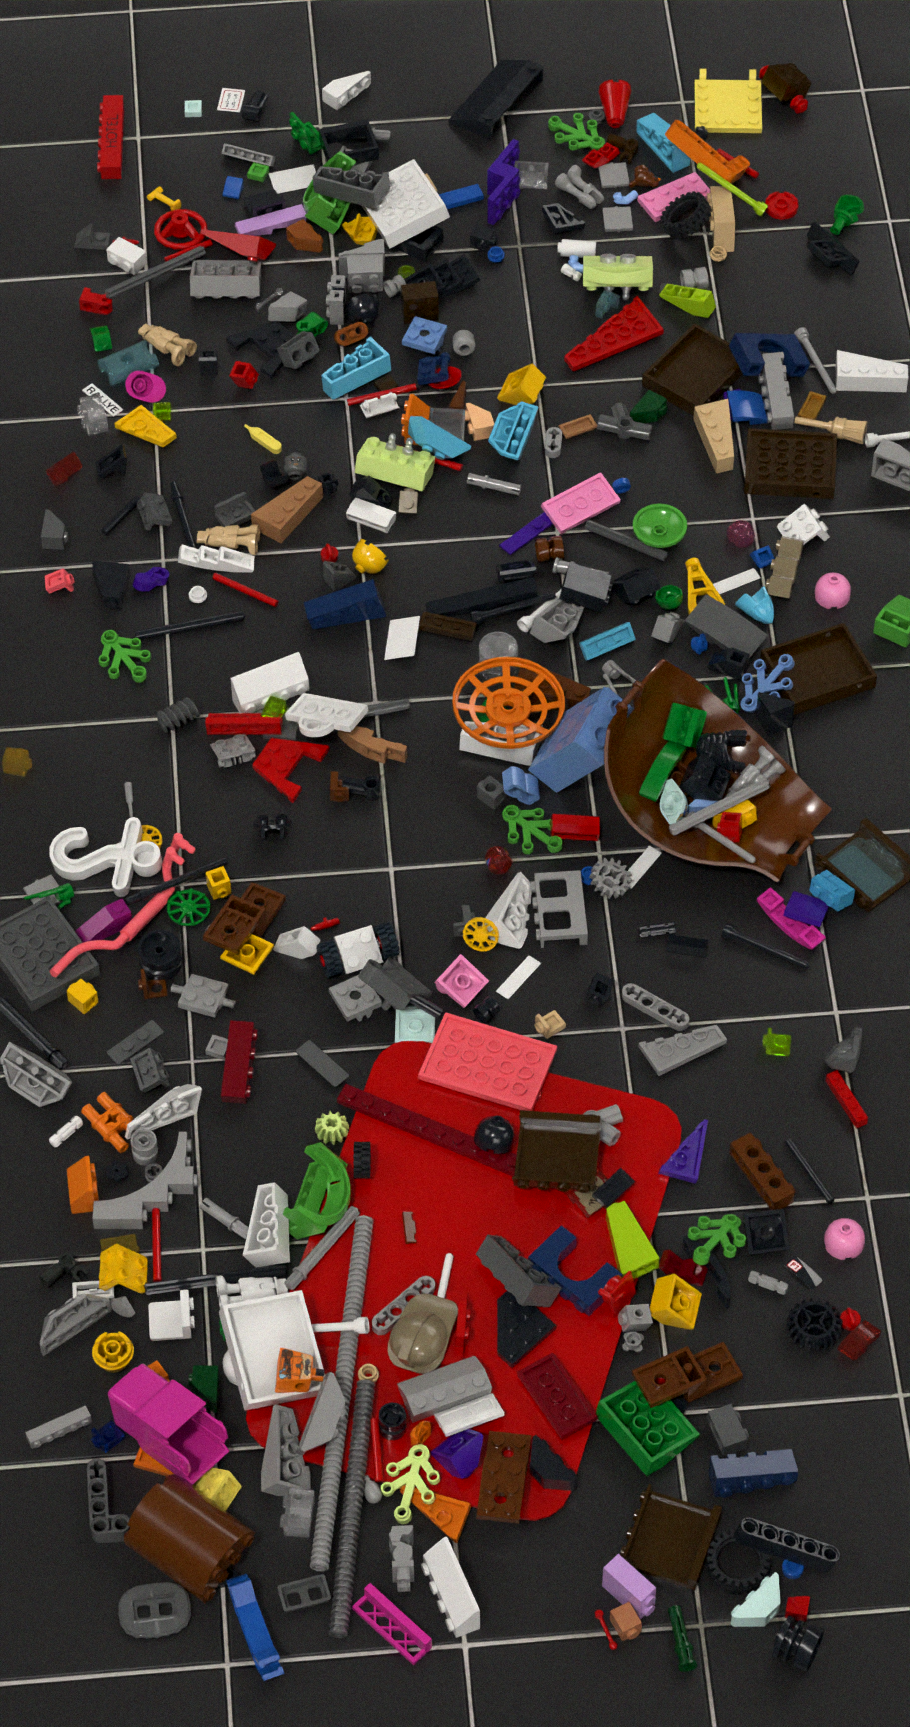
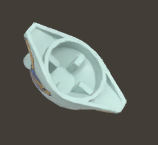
M673 779L666 781L660 799V810L670 825L676 824L688 815L686 796Z

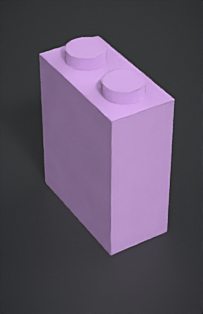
M617 1554L603 1568L602 1587L622 1605L630 1602L639 1619L649 1616L655 1609L656 1587L622 1556Z

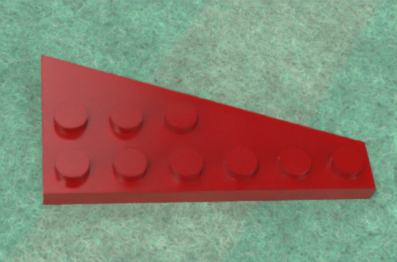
M636 296L633 302L629 305L626 304L620 313L614 314L597 328V332L593 335L590 334L586 337V341L569 351L564 356V361L574 372L660 336L664 333V329L640 298Z

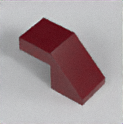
M670 1249L663 1251L658 1266L666 1275L676 1274L685 1282L696 1286L703 1285L708 1270L704 1265L696 1264L693 1258L682 1260Z

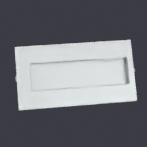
M493 1393L434 1414L439 1427L446 1437L505 1416Z

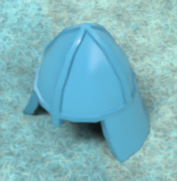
M765 586L752 597L744 594L735 603L736 607L754 620L764 624H771L773 622L774 605Z

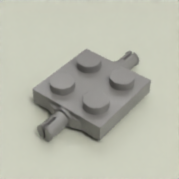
M191 974L184 987L175 984L171 986V992L181 994L178 1008L215 1018L222 1006L234 1009L236 1001L225 998L229 987L224 982Z

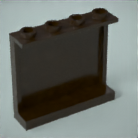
M520 1110V1130L515 1174L512 1176L514 1186L521 1189L537 1187L539 1190L553 1188L561 1192L577 1190L580 1193H589L590 1191H595L602 1128L601 1116Z
M649 1484L647 1490H643L639 1502L642 1504L640 1509L636 1508L633 1521L635 1523L633 1528L629 1527L626 1535L628 1543L627 1546H622L620 1556L639 1573L696 1590L707 1559L708 1548L713 1541L721 1518L722 1507L714 1504L711 1510L651 1491L652 1484Z

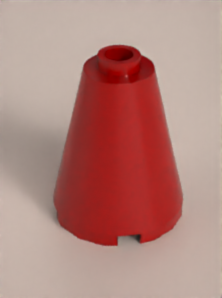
M613 79L607 80L599 86L598 93L606 121L612 128H619L624 124L632 92L631 85L624 80H619V82H613Z

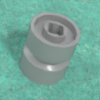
M705 267L695 268L694 271L691 269L680 271L681 286L703 290L708 289L709 280Z
M140 1129L134 1132L130 1140L134 1161L144 1166L154 1163L159 1154L156 1135L149 1129Z

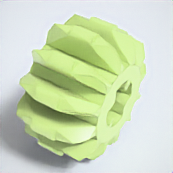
M329 1111L328 1115L322 1113L321 1118H317L315 1132L319 1140L324 1139L325 1145L329 1141L333 1145L335 1141L342 1143L343 1138L347 1137L349 1124L346 1122V1117L340 1116L339 1112L332 1114Z

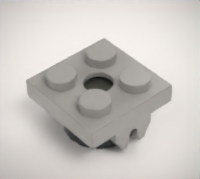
M358 975L329 988L330 995L346 1021L354 1018L362 1021L365 1015L369 1018L372 1010L382 1005V1001L376 991L361 981Z

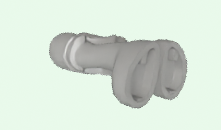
M573 165L567 175L562 173L557 177L555 186L577 197L579 203L589 209H593L596 207V203L600 204L604 201V196L594 185L584 182L581 179V168L578 165Z

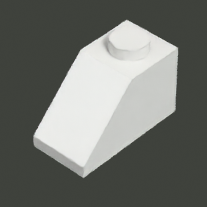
M303 926L280 934L273 950L303 959L316 954V945L319 944L320 939Z

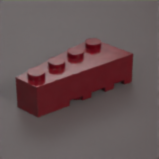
M230 1020L221 1090L222 1102L246 1104L247 1097L250 1098L251 1096L249 1082L253 1078L254 1067H252V1062L255 1060V1043L258 1039V1029H255L254 1022Z

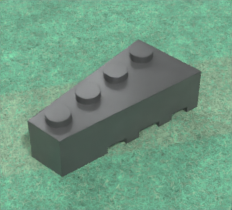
M320 166L313 176L314 193L376 209L390 189L389 172L375 174L374 171L368 170L367 173L358 172L357 169L342 171V168Z
M487 1235L476 1253L481 1263L492 1271V1275L505 1285L504 1288L516 1297V1301L520 1305L550 1307L562 1287L557 1283L551 1284L548 1281V1275L532 1268L534 1263L529 1259L518 1256L520 1252L502 1236Z

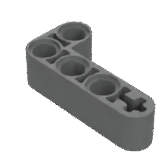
M92 1459L87 1464L89 1520L92 1539L97 1543L124 1541V1534L130 1530V1526L127 1525L130 1519L124 1514L110 1515L106 1465L101 1459ZM96 1471H99V1478L95 1477ZM97 1489H102V1490H103V1491H101L100 1493H95V1492H94V1491L97 1490ZM96 1509H104L102 1512H95ZM119 1526H126L125 1529H117ZM98 1528H105L101 1532L96 1531Z

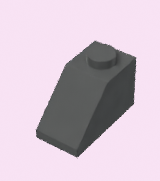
M46 509L41 533L42 549L64 550L65 543H68L69 533L65 530V524L49 509Z

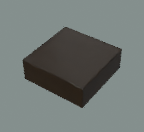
M390 375L374 381V386L378 391L398 387V384Z

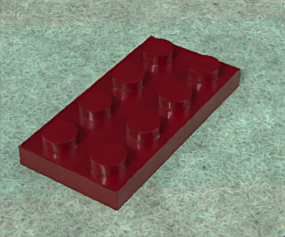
M553 1352L517 1372L518 1378L561 1440L597 1421V1415Z

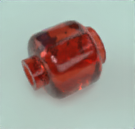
M502 846L491 847L485 855V862L493 874H504L512 866V859L507 849Z

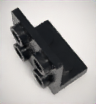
M276 190L243 198L251 218L286 209L284 197H278Z

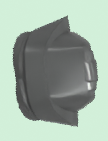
M855 1027L851 1031L850 1038L832 1047L831 1051L824 1058L827 1066L848 1073H852L855 1070L861 1049L862 1027Z

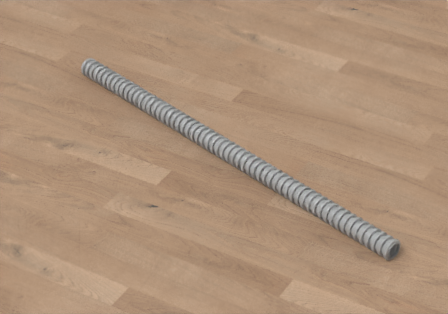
M365 1215L358 1216L355 1219L354 1240L352 1241L353 1246L342 1322H353L358 1317H361L364 1286L366 1284L373 1229V1219ZM354 1330L340 1332L335 1377L346 1400L344 1404L346 1411L342 1420H339L336 1427L339 1430L335 1439L327 1442L325 1448L326 1453L324 1454L325 1459L323 1461L321 1477L322 1483L320 1484L321 1489L319 1491V1507L316 1514L317 1519L310 1567L316 1571L329 1569L328 1563L331 1556L336 1502L338 1501L337 1496L339 1493V1478L341 1477L340 1472L342 1470V1454L345 1447L349 1401L351 1400L350 1395L352 1393L353 1372L359 1333L354 1332Z

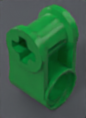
M311 312L308 316L297 322V334L302 331L312 332L315 338L326 330L328 321L316 312Z

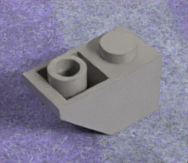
M290 291L269 306L268 320H298L305 315L307 300Z
M674 612L659 615L651 636L667 643L673 642L685 620L680 618L681 615Z

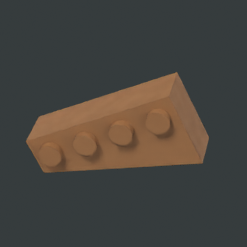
M309 476L305 477L251 514L252 525H259L260 533L282 543L323 498L322 483Z

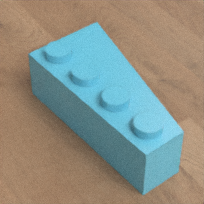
M655 113L638 119L636 132L673 173L690 166V157L665 136L666 131L671 126Z
M369 337L363 346L359 345L356 347L354 353L343 357L344 360L341 363H336L321 375L323 391L332 400L391 371L390 354L372 337Z

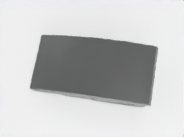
M708 595L703 597L684 621L699 635L705 634L706 640L713 645L715 643L722 650L732 647L749 653V658L768 636L746 618Z

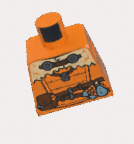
M280 1348L277 1361L275 1392H308L311 1381L323 1382L324 1369L312 1368L313 1357L311 1355Z

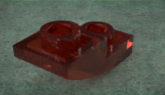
M864 1320L849 1333L837 1350L854 1361L866 1352L869 1344L880 1337L881 1330Z

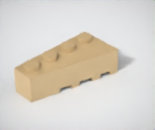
M710 186V193H707V201L712 209L709 222L713 237V247L719 245L724 247L726 252H734L735 216L732 193L723 186Z
M728 399L695 406L694 422L716 474L733 470L734 450Z

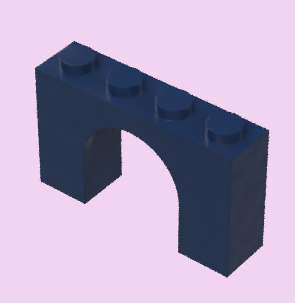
M735 333L729 344L743 375L759 376L763 369L765 361L760 351L768 353L783 352V365H786L788 376L804 377L810 366V362L795 334Z
M561 1225L528 1256V1259L534 1263L532 1268L549 1276L548 1281L551 1284L557 1283L562 1287L559 1294L563 1299L571 1301L578 1311L590 1316L604 1302L602 1296L598 1294L599 1289H604L606 1283L613 1276H623V1274L607 1262L592 1277L583 1281L570 1280L562 1275L558 1266L576 1248L577 1237Z

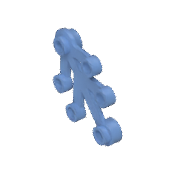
M781 655L778 660L779 664L766 679L765 662L762 659L754 662L758 681V689L754 693L752 687L754 683L753 676L750 673L742 676L746 696L741 700V708L745 712L753 713L756 711L759 692H771L769 695L781 698L779 693L776 692L777 690H790L793 687V682L788 677L783 678L781 682L773 683L783 670L789 671L794 667L795 662L791 655Z

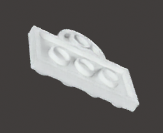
M303 693L285 713L286 720L298 722L300 732L303 735L321 737L329 734L334 729L351 732L369 710L368 705Z

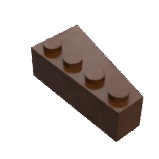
M520 668L518 674L519 678L528 680L531 683L538 676L535 672ZM549 671L555 676L563 689L565 697L564 712L591 695L590 687ZM544 680L538 688L544 694L547 703L558 701L554 689ZM517 683L514 686L515 689L522 692L527 688ZM534 692L528 697L531 705L541 704Z

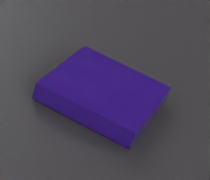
M793 891L783 916L821 927L829 906L821 899Z

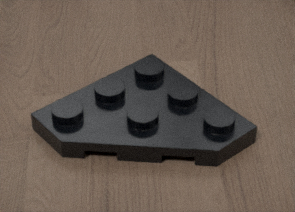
M506 1291L497 1299V1355L513 1368L555 1331L556 1325L535 1306L520 1305L516 1301V1297Z

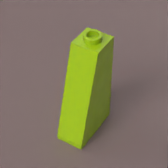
M625 1200L620 1203L611 1204L606 1208V1221L617 1269L623 1274L622 1277L628 1271H631L633 1279L658 1269L659 1257Z

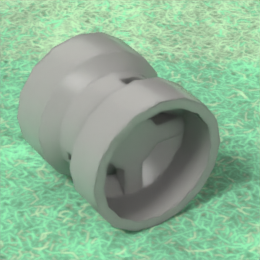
M401 275L393 277V280L383 282V288L389 297L395 296L398 292L401 293V285H406Z

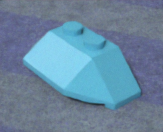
M521 401L516 406L510 407L498 414L488 442L500 455L517 461L521 459L535 421L538 406Z
M410 416L408 434L416 444L422 447V450L435 454L434 456L437 459L454 458L470 450L471 445L424 417Z

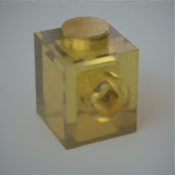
M6 747L2 759L3 773L26 776L27 770H30L32 766V758L29 757V751L22 748Z

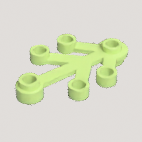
M422 1444L414 1445L409 1450L408 1457L398 1463L391 1462L386 1467L387 1473L391 1477L398 1476L401 1470L411 1465L410 1472L392 1483L385 1482L381 1485L382 1494L386 1497L392 1496L394 1491L406 1485L401 1505L394 1511L395 1519L400 1524H407L412 1519V1512L409 1506L415 1485L421 1493V1498L425 1504L429 1505L435 1501L434 1493L428 1490L419 1475L420 1467L422 1466L426 1472L430 1484H438L441 1478L439 1473L428 1462L430 1452ZM417 1452H422L421 1456H415ZM392 1467L397 1468L395 1472H390V1469ZM432 1475H437L435 1480L430 1479ZM386 1487H391L390 1491H384ZM432 1495L431 1499L426 1500L425 1496ZM405 1510L406 1513L400 1516L399 1512Z

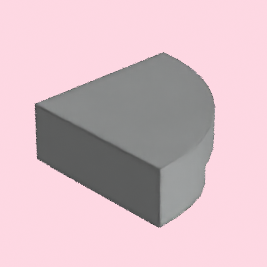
M126 1296L110 1300L111 1308L119 1315L132 1317L135 1314Z

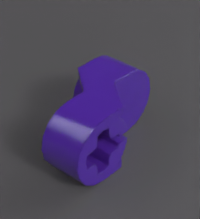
M153 567L146 573H137L132 585L138 591H150L156 586L165 585L170 573L163 567Z

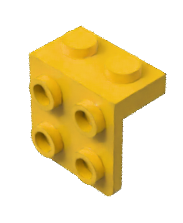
M117 1243L102 1251L100 1255L99 1289L106 1291L120 1284L140 1294L145 1293L144 1285L147 1283L148 1267L147 1258Z

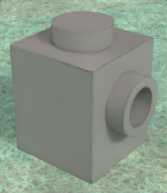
M649 1304L626 1305L619 1312L618 1322L622 1326L623 1332L646 1331L653 1324Z

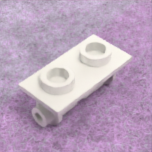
M392 392L380 396V399L376 397L364 400L360 405L366 418L399 408L396 402L397 396Z

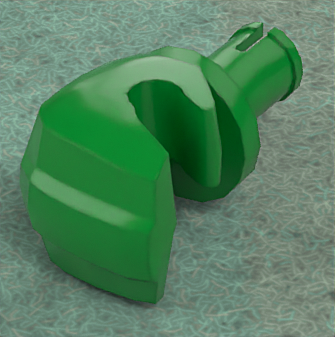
M847 194L842 195L838 199L833 215L835 222L830 228L831 233L839 235L844 226H849L859 220L857 215L861 214L864 210L862 199Z

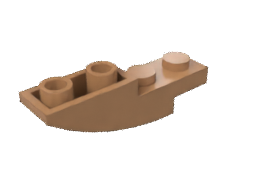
M355 726L351 732L338 730V736L344 743L367 758L384 764L387 758L403 763L406 762V745L390 742L383 738H375L374 731L368 728Z

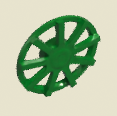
M193 888L177 891L167 902V913L170 919L182 926L197 925L203 922L210 912V902L206 894L193 890ZM189 894L188 900H185L182 895ZM193 894H196V895L199 896V897H197L195 900L192 901V895H193ZM179 897L182 903L175 902L174 900ZM201 899H204V901L206 902V904L196 903L199 902ZM171 905L180 907L178 909L170 911ZM197 908H207L206 914L198 911ZM182 912L178 920H176L172 916L176 913ZM195 913L202 917L197 922H194L193 915ZM187 916L190 918L191 923H182V920Z

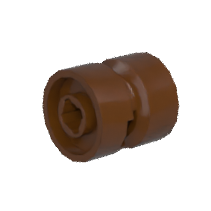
M553 536L549 540L546 538L535 539L538 562L549 561L550 558L555 560L556 557L564 559L561 536Z

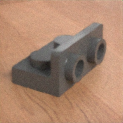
M149 1047L130 1058L140 1091L146 1093L160 1084L166 1088L170 1086L168 1082L169 1074L163 1066L164 1059L159 1052Z

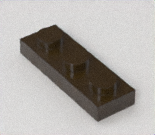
M423 611L418 629L472 641L477 623Z

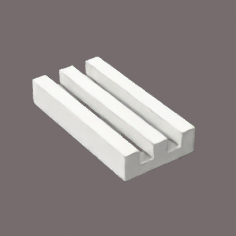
M99 1281L72 1283L73 1298L85 1293L105 1297L109 1300L115 1299L114 1286L104 1291L97 1289L99 1288ZM77 1289H89L84 1291H77Z

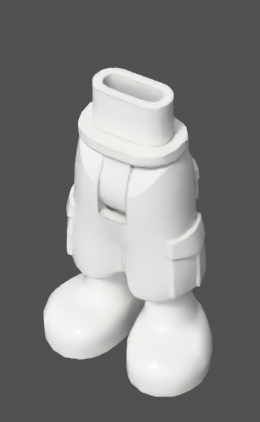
M216 1276L219 1307L221 1309L222 1305L288 1293V1289L284 1284L286 1278L249 1277L240 1278L238 1283L230 1284L225 1281L223 1276ZM234 1293H240V1294H241V1295H239V1296H232V1297L228 1296V1295L234 1294Z

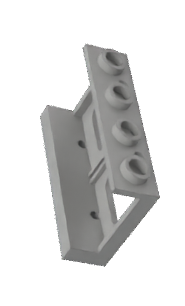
M580 870L534 873V881H531V893H535V897H532L533 909L537 908V913H534V922L539 925V929H536V940H540L541 948H544V941L576 938H579L580 945H587L588 932ZM547 880H565L567 896L542 898L539 883ZM569 912L571 922L569 929L546 930L544 928V913Z

